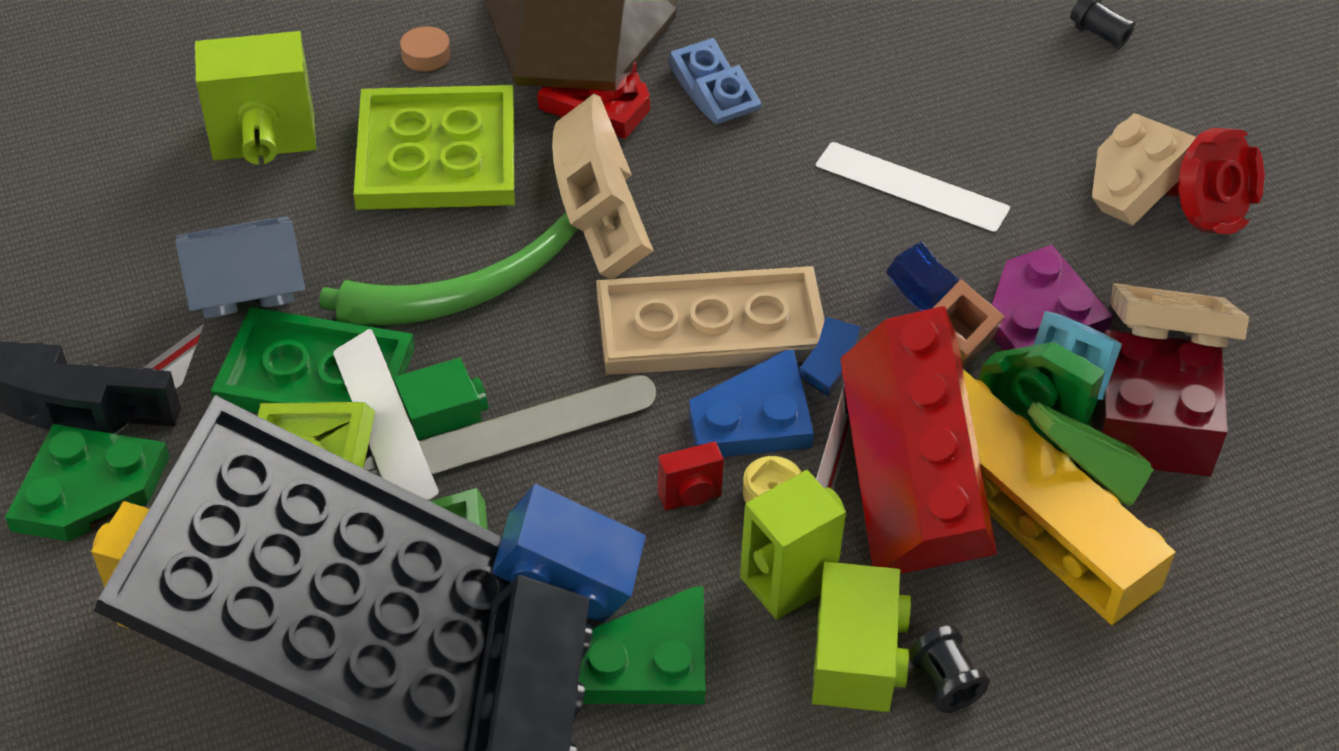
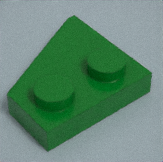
M704 587L689 588L592 628L591 643L585 657L581 661L579 682H582L585 687L582 704L705 705Z

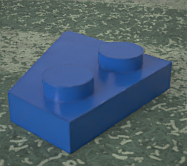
M794 349L785 350L689 400V419L694 445L699 446L716 441L723 457L808 449L813 446L814 432Z

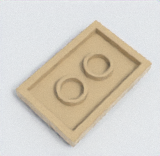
M1113 283L1110 305L1123 323L1127 324V327L1132 328V334L1167 339L1169 330L1182 331L1185 335L1192 337L1191 342L1215 347H1227L1228 338L1246 339L1249 316L1223 297Z

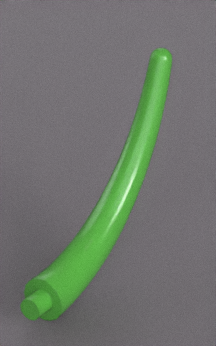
M565 212L546 232L532 243L486 268L447 280L413 285H379L345 280L340 290L323 287L320 293L319 307L325 310L336 311V320L338 322L363 326L411 324L449 316L487 302L526 280L548 263L578 231V228L570 224Z

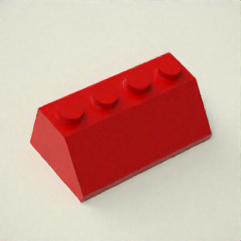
M941 306L885 319L840 358L872 566L900 569V574L997 555L957 336L946 307Z

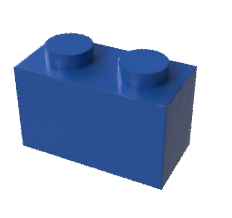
M534 484L509 512L492 574L510 582L518 575H522L588 597L590 600L587 619H594L604 623L632 596L646 535L538 484Z

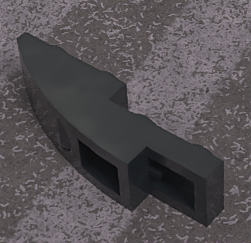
M0 341V412L47 430H50L52 425L55 424L114 434L118 422L176 426L181 406L171 371L151 368L106 367L93 364H67L61 345Z

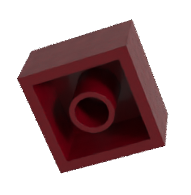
M1105 330V335L1122 343L1103 400L1097 399L1093 413V428L1131 445L1151 464L1154 470L1211 477L1228 433L1223 347L1197 344L1188 339L1171 337L1155 339L1127 332Z

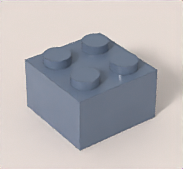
M288 216L176 235V248L189 311L202 309L204 318L235 313L238 311L237 302L259 299L261 307L287 304L295 301L293 292L306 290L293 223Z

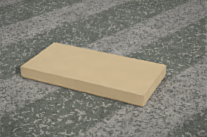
M813 266L596 280L605 375L758 365L785 350L793 349L796 361L804 362L818 344L825 322Z

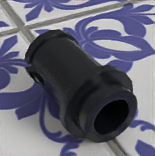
M1078 0L1070 14V19L1075 22V28L1079 31L1087 29L1112 44L1114 48L1121 49L1131 37L1135 29V22L1126 19L1101 4L1102 0Z

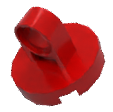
M1210 128L1200 133L1187 148L1180 167L1179 181L1165 194L1180 196L1181 208L1189 223L1201 232L1234 234L1245 228L1250 222V219H1244L1250 204H1260L1265 179L1263 158L1258 147L1248 145L1244 138L1248 134L1244 130Z

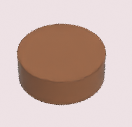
M435 27L414 28L405 33L400 41L404 64L416 71L429 72L437 70L446 65L451 56L448 35Z

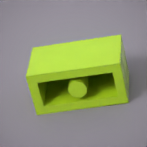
M808 470L799 473L745 503L740 578L775 620L819 596L824 561L839 563L846 518L844 505L834 490L829 487L824 488Z
M824 561L819 596L812 704L889 712L894 687L906 688L909 649L897 648L898 633H908L911 596L899 594L900 569Z

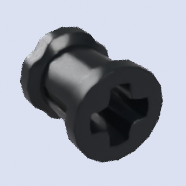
M955 626L936 628L920 637L909 649V661L916 669L924 671L936 691L934 702L943 713H952L970 706L987 692L990 683L986 673L980 669H975L961 647L963 636Z

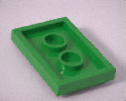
M250 307L211 389L212 399L216 395L253 413L259 412L261 403L352 402L334 357V351L366 330L371 329L393 379L395 376L406 373L415 350L413 334Z

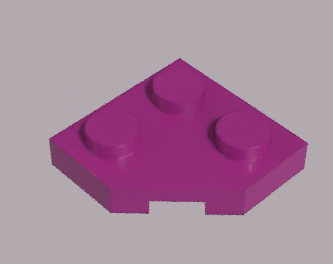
M1052 244L1007 260L992 302V306L1005 316L993 337L1003 351L1033 346L1045 311L1063 315L1101 333H1105V330L1110 329L1113 318L1111 313Z

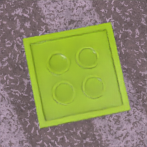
M513 85L361 89L353 193L355 209L515 205Z

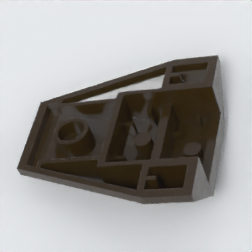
M485 0L489 18L514 85L615 91L619 87L625 76L627 77L633 70V64L635 62L636 64L639 63L676 18L678 0Z

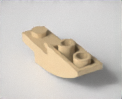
M594 93L555 123L552 140L553 163L560 194L570 224L584 232L599 274L608 279H615L654 250L625 181L632 176L601 97Z

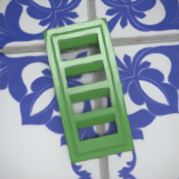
M1032 403L1027 413L1033 418V422L1099 484L1113 493L1120 503H1125L1128 507L1131 506L1154 470L1151 464L1131 445L1042 403Z

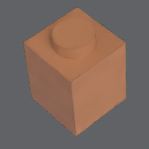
M960 279L933 308L946 307L957 336L962 367L965 369L990 343L1005 316Z

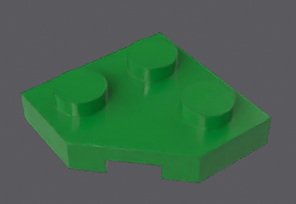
M1055 342L995 352L982 365L979 380L1016 415L1024 417L1031 424L1032 428L1058 451L1064 452L1033 422V418L1027 413L1033 402L1036 404L1039 402L1090 426L1105 371L1090 363L1084 357L1074 354Z
M53 424L5 516L10 531L71 541L92 531L89 523L118 510L124 501L139 506L148 504L169 460L166 443Z

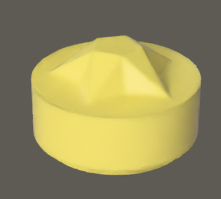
M766 456L753 461L746 468L743 477L742 493L745 502L801 473V470L792 461L778 456Z

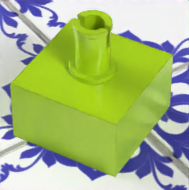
M301 31L195 41L196 85L213 161L244 158L250 163L259 165V156H263L264 164H267L274 160L277 154L317 150L314 110Z

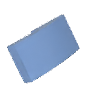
M714 38L670 52L668 64L677 80L697 107L715 124L760 110L762 103L740 65L730 67Z

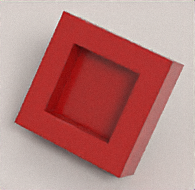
M716 441L658 456V495L665 511L682 506H698L710 499L722 496L724 459Z

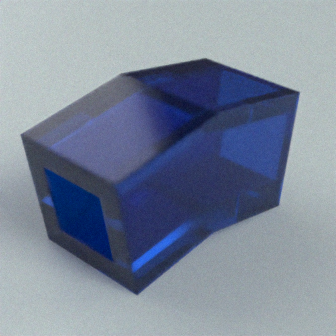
M922 241L897 255L886 271L904 296L921 311L932 309L959 282V278L941 265Z

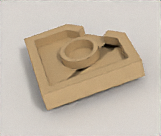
M1133 113L1127 120L1120 123L1114 129L1113 134L1098 148L1092 198L1099 209L1133 226L1179 181L1180 167L1185 153L1196 136Z

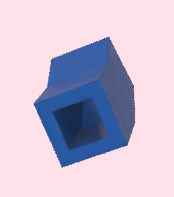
M826 317L818 344L800 367L801 379L828 397L843 378L840 358L856 345L860 326Z

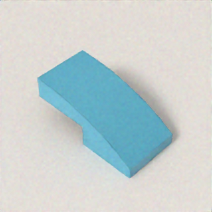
M1045 311L1034 345L1055 342L1103 369L1105 374L1098 399L1103 400L1122 343L1063 315Z

